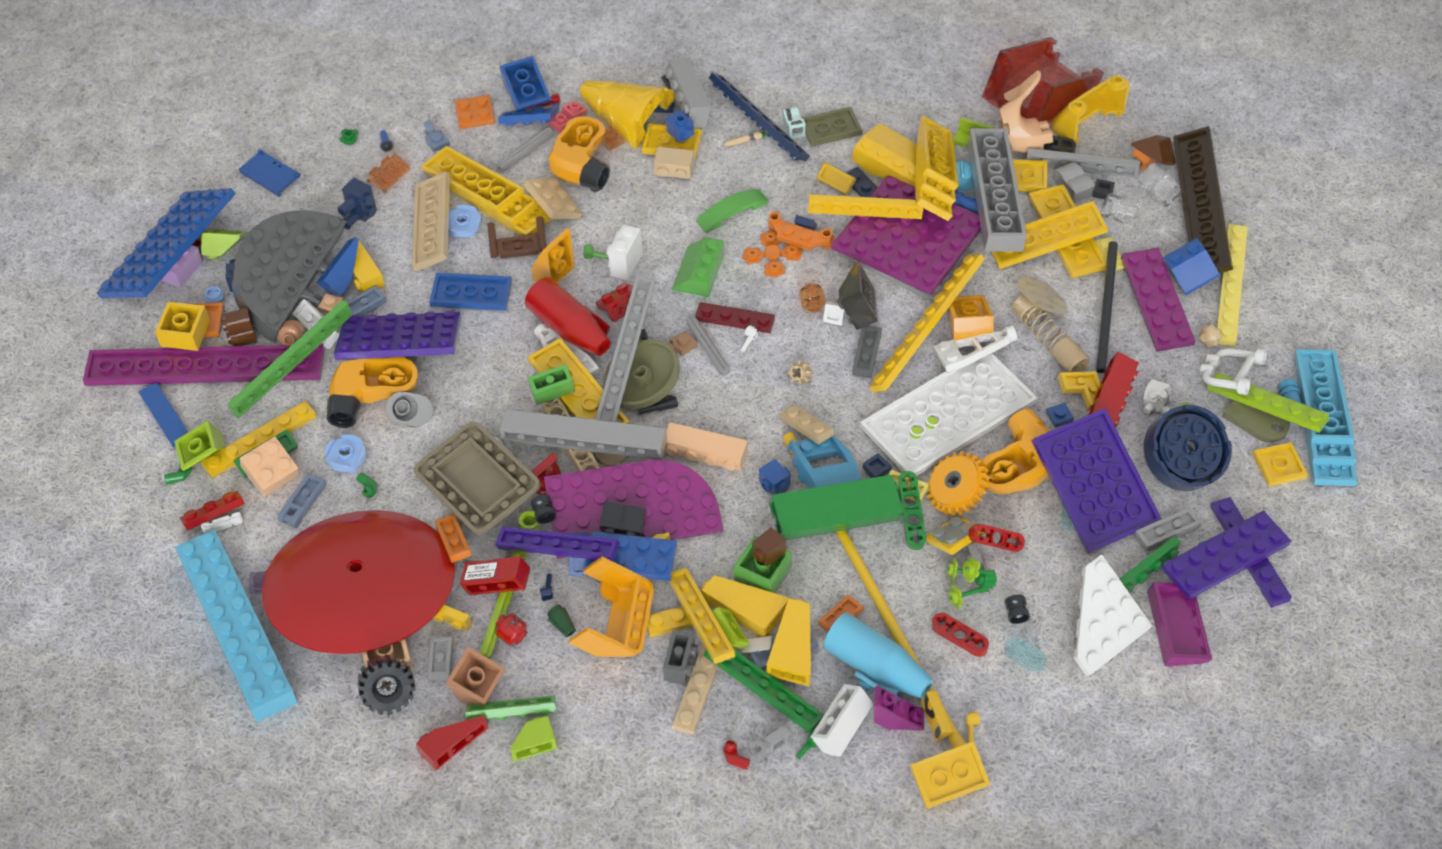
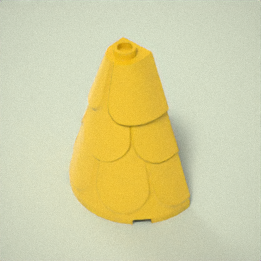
M587 80L580 86V95L587 106L635 149H638L643 143L646 136L643 125L657 106L660 104L661 108L667 110L676 98L672 90L658 86Z

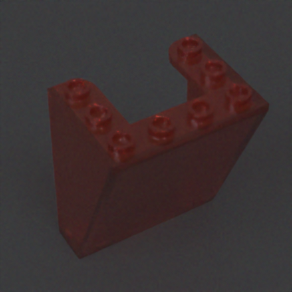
M1052 37L1000 50L982 98L1000 109L1008 103L1004 94L1021 85L1028 77L1039 70L1041 72L1040 80L1023 100L1020 114L1023 118H1036L1038 122L1047 121L1049 124L1070 102L1099 85L1104 72L1095 68L1091 74L1086 71L1079 76L1058 62L1061 53L1053 51V45L1057 41Z

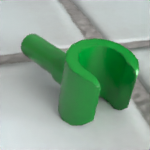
M814 730L809 731L806 744L795 755L798 759L811 747L818 746L811 738Z

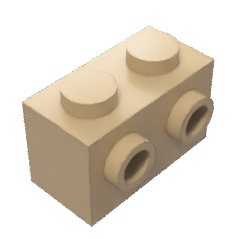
M658 147L654 159V174L657 176L691 179L695 164L694 151Z

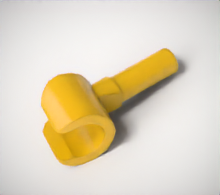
M978 712L968 713L966 717L968 743L974 741V725H980Z

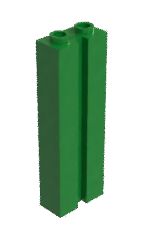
M892 475L774 494L769 501L772 518L775 519L776 532L785 540L898 521L904 513V504L898 496V484L894 481Z

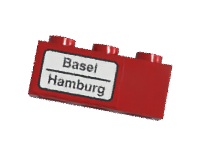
M521 556L467 562L464 565L460 585L469 595L525 590L531 568Z

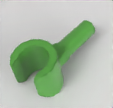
M584 245L583 256L585 259H592L593 257L609 259L607 254L594 251L592 245Z

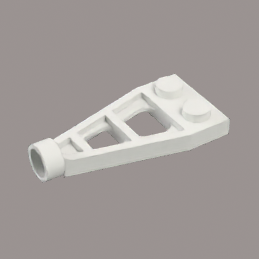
M545 323L538 325L534 330V334L540 340L542 347L561 338ZM563 340L592 376L600 372L597 364L587 353Z
M1011 325L1005 327L1002 331L981 334L956 341L954 339L944 341L933 347L945 370L950 372L965 367L1010 344V342L1016 341L1017 334L1015 328ZM993 341V343L983 348L980 346V343ZM974 346L976 350L963 356L958 349Z

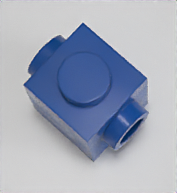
M679 110L666 118V131L681 143L694 135V122Z
M776 459L759 469V481L766 492L769 491L774 495L788 490L791 477L790 471L786 467H782Z

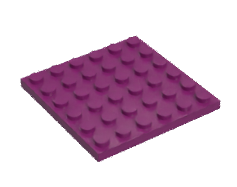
M888 175L870 198L916 200V192L914 186ZM955 204L952 205L953 216L949 221L923 208L922 219L854 216L834 240L831 249L932 295L980 233V219L978 214Z

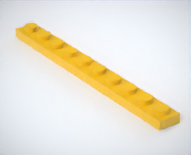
M981 253L976 255L970 254L963 259L962 265L953 272L952 278L944 284L943 290L934 297L933 303L924 310V315L915 322L914 328L904 337L902 344L894 350L893 356L884 363L880 373L874 376V381L869 386L872 392L886 391L983 263L985 258Z

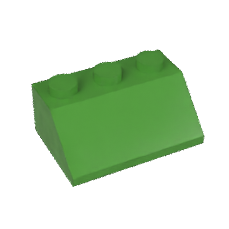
M705 237L689 245L672 290L709 297L724 257V240Z

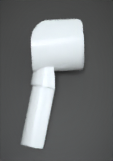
M752 325L748 326L745 330L747 338L740 349L745 352L752 340L754 341L758 338L757 329Z

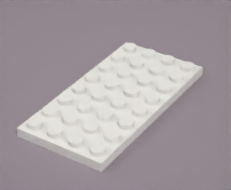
M991 353L965 367L950 372H943L861 421L860 428L902 472L911 471L918 476L938 464L939 460L943 461L946 459V455H953L954 452L961 450L1008 421L1015 413L1036 404L1038 398ZM935 417L938 423L930 424L927 418ZM926 423L930 426H934V429L928 428L926 426ZM919 427L922 429V433L915 434L911 428ZM910 433L915 436H920V438L914 439L910 436Z

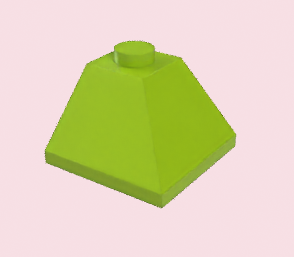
M222 229L204 231L201 237V255H207V259H219V256L226 254L242 241L249 231Z
M208 420L174 441L179 463L183 471L226 447L222 433Z

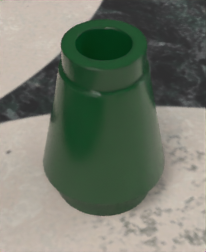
M559 604L547 612L548 621L566 638L576 632L565 607Z

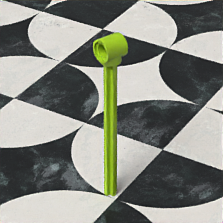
M525 511L520 515L519 528L539 531L542 529L541 524L535 520L534 511ZM514 551L513 556H521L525 561L527 552ZM514 591L500 592L479 652L489 659L492 657L498 639L495 633L497 629L495 623L502 615L506 616Z

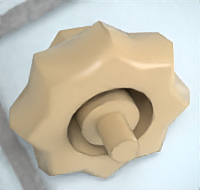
M1213 324L1203 325L1199 332L1200 343L1204 344L1207 348L1218 346L1219 341L1222 339L1220 329L1216 328Z

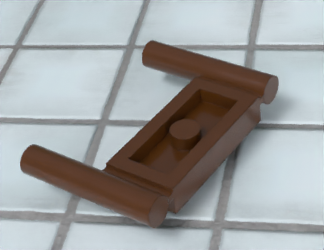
M539 216L536 218L537 235L496 239L495 223H488L491 258L500 256L502 259L535 255L539 251L542 252L547 247L543 217Z

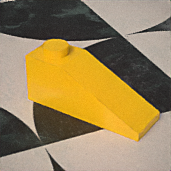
M359 240L353 271L355 280H353L354 286L357 291L361 290L362 293L373 286L381 289L385 287L383 276Z

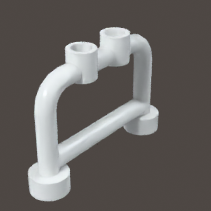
M1226 348L1219 350L1215 355L1208 354L1206 364L1201 365L1200 375H1202L1203 381L1208 385L1237 389L1238 394L1247 395L1250 388V379L1245 377L1254 361L1255 364L1265 365L1267 349L1258 348L1256 352ZM1223 357L1246 358L1234 381L1212 378L1216 367H1220Z

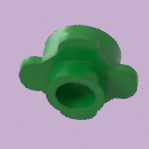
M343 129L341 131L342 136L339 138L340 142L346 145L356 143L359 131L357 129Z

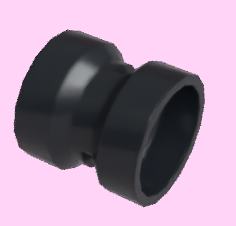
M539 495L531 501L532 510L535 512V520L539 524L550 523L556 518L555 509L551 507L552 500L548 495Z
M1017 594L1005 599V607L1009 611L1007 616L1011 624L1025 623L1030 619L1029 610L1026 608L1027 601L1025 596Z

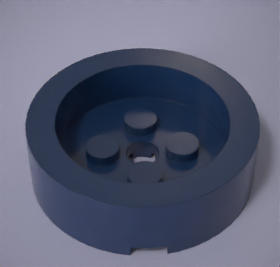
M1183 405L1167 411L1151 423L1145 434L1143 447L1145 460L1150 471L1162 484L1178 491H1194L1217 481L1225 473L1232 456V444L1226 434L1225 425L1214 413L1200 406ZM1188 441H1191L1192 443H1194V445H1195V451H1194V452H1193V451H1191V452L1189 451V449H1188V447H1187V442H1188Z

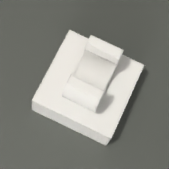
M827 301L823 322L842 326L846 305Z

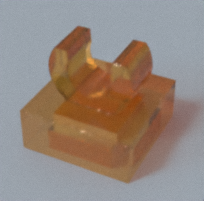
M609 127L605 129L601 144L608 151H611L623 145L624 139L614 129L612 130Z

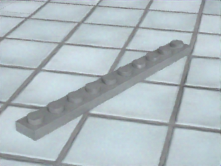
M636 275L595 419L609 422L617 421L655 285V279Z

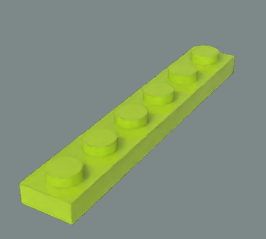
M1219 372L1213 376V378L1231 381L1235 379ZM1207 384V390L1318 433L1329 421L1328 413L1251 384L1247 395L1238 394L1237 389Z

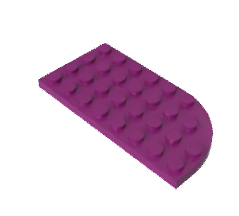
M646 460L544 477L546 494L550 496L552 500L551 507L556 512V518L551 522L552 532L566 534L589 532L590 536H592L593 531L603 532L600 530V521L604 502L645 508L646 517L642 537L651 538L656 534L669 532L670 540L723 532L718 502L712 489L699 474L680 463L668 460ZM556 555L557 559L566 558L565 556Z

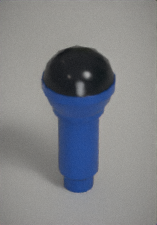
M382 130L380 132L382 140L380 147L384 152L392 150L393 143L388 139L387 132Z

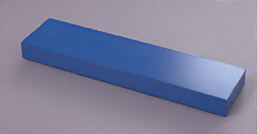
M156 382L138 392L174 448V441L188 433V431Z

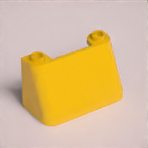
M1119 75L1112 76L1070 102L1052 120L1051 130L1059 137L1070 138L1078 144L1080 140L1078 137L1080 132L1078 125L1098 112L1105 117L1108 114H1116L1117 117L1125 114L1130 82Z

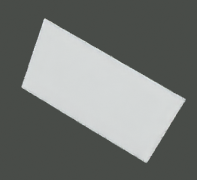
M772 636L747 639L750 644L745 649L733 647V649L740 654L770 650Z

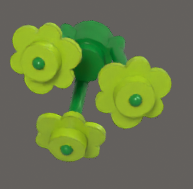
M973 557L969 561L964 562L963 569L958 568L956 558H953V561L948 563L946 568L947 576H949L951 583L954 582L957 573H961L967 582L972 583L975 581V584L980 586L979 588L961 593L960 588H956L954 584L951 585V588L948 590V599L951 604L955 605L956 609H961V604H963L962 597L979 592H989V587L996 585V572L994 570L980 569V562Z

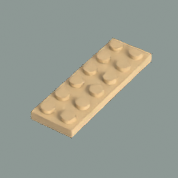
M446 171L415 184L412 269L416 272L448 259L450 175Z

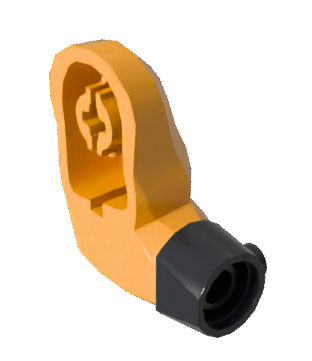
M587 116L570 119L565 129L556 138L549 155L550 172L563 182L581 185L593 192L602 190L610 174V167L594 158V153L601 144L606 129L602 122Z
M404 357L365 358L342 362L334 372L329 385L327 421L338 428H349L355 425L363 402L372 403L388 399L396 392L411 393L415 389L418 379L416 366L412 361Z

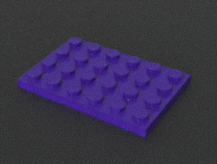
M449 310L444 313L429 311L424 314L409 312L403 315L395 313L383 316L370 314L362 317L352 315L342 324L334 350L335 360L455 354L461 314L460 312Z
M1106 408L1031 440L1088 554L1134 534L1136 530L1162 519Z

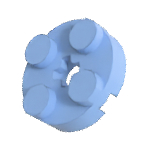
M471 205L456 206L457 209L452 211L450 209L448 234L455 237H473L482 224L481 215L477 212V209Z
M351 434L341 435V438L337 440L335 438L332 439L325 448L328 466L339 472H355L364 463L367 456L362 440ZM346 451H349V454L346 456H343L341 454L345 453Z

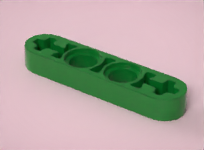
M904 471L899 476L898 488L900 500L904 504L902 516L906 544L912 550H920L925 545L926 535L918 480L914 472ZM906 477L911 481L910 490L908 491L906 482H903ZM912 496L916 499V503L908 505L904 499ZM909 516H916L919 519V523L911 525L908 523L907 518ZM917 530V538L921 539L919 544L911 541L914 536L913 531Z

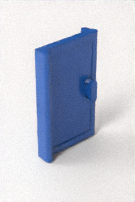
M258 149V153L239 168V172L278 197L281 196L283 190L301 176L299 172L261 149Z

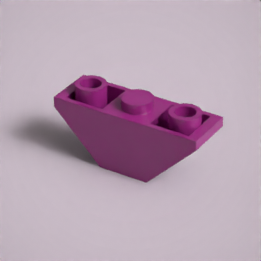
M878 685L875 686L874 723L888 730H924V710Z

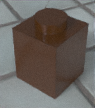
M772 527L752 541L753 557L766 566H769L786 552V540Z

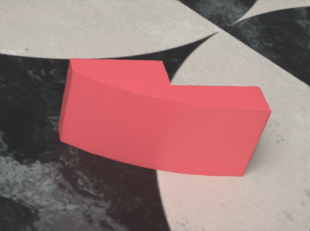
M575 100L562 106V112L556 114L547 124L560 133L565 129L570 119L583 117L587 113V109Z

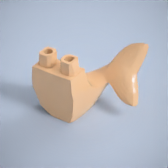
M1039 70L1034 72L1021 85L1006 92L1004 97L1008 103L999 109L1000 129H1007L1012 152H1028V148L1043 150L1044 144L1053 143V134L1049 130L1047 121L1038 122L1036 118H1023L1020 114L1023 100L1040 80L1041 72Z

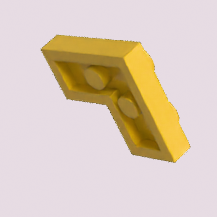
M1097 372L1060 373L1057 378L1063 394L1081 393L1086 408L1089 410L1093 405L1094 398L1101 384Z

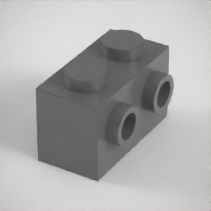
M672 630L663 664L664 681L685 685L687 677H691L693 671L691 661L692 658H696L698 645H695L694 633Z

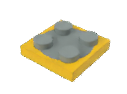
M959 516L953 517L949 522L928 534L926 541L953 555L972 543L969 539L968 531L974 523ZM980 531L977 532L978 536H982L983 534H985Z

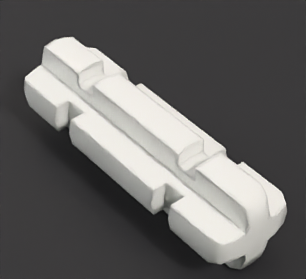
M235 512L230 517L226 515L212 520L211 523L208 521L201 524L203 534L214 529L217 532L232 527V524L238 525L243 523L241 513Z

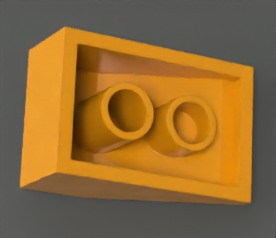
M566 228L541 252L533 264L531 270L534 281L537 282L542 278L549 277L559 283L575 267L571 231L569 228Z
M984 295L957 296L947 309L954 341L993 332L994 316Z

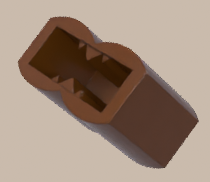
M247 308L224 313L225 319L221 320L224 332L228 331L226 332V337L229 344L245 346L257 343Z

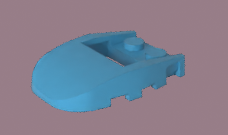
M835 435L820 444L810 439L797 442L791 440L787 447V450L793 453L792 463L799 472L798 478L800 482L805 483L809 489L862 480L851 452ZM838 456L845 461V463L814 469L809 463L812 460Z

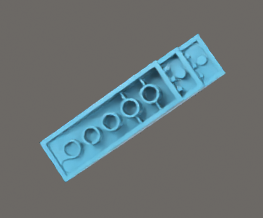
M1295 349L1298 386L1302 404L1329 414V421L1320 433L1304 427L1313 484L1356 486L1358 480L1354 466L1356 457L1353 447L1355 438L1336 350Z

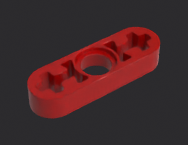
M973 524L968 531L969 539L972 542L1008 551H1021L1025 544L1022 534L988 525ZM977 532L986 533V537L978 536ZM996 532H998L1000 534V540L998 543L995 544L993 541V536ZM1014 539L1016 543H1008L1007 540Z
M946 613L934 615L932 629L935 633L974 656L981 657L988 652L989 641L985 636ZM938 622H946L945 625L938 626ZM962 631L966 634V637L958 639L954 636V633ZM979 643H982V644H983L982 647L975 648V644H976V645H978Z

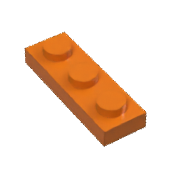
M454 514L435 520L436 528L451 563L472 556Z

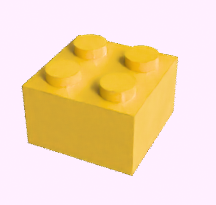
M167 302L155 330L160 346L198 351L210 323L206 307Z

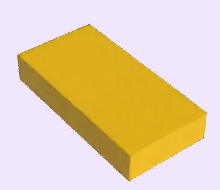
M826 162L823 163L816 179L846 195L850 193L856 181V178Z

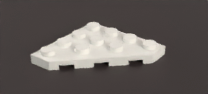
M1102 554L1082 568L1083 586L1080 589V616L1077 619V647L1074 649V660L1086 676L1093 674L1152 627Z

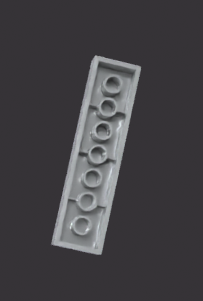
M970 128L967 147L984 250L1023 252L1027 234L1007 129Z

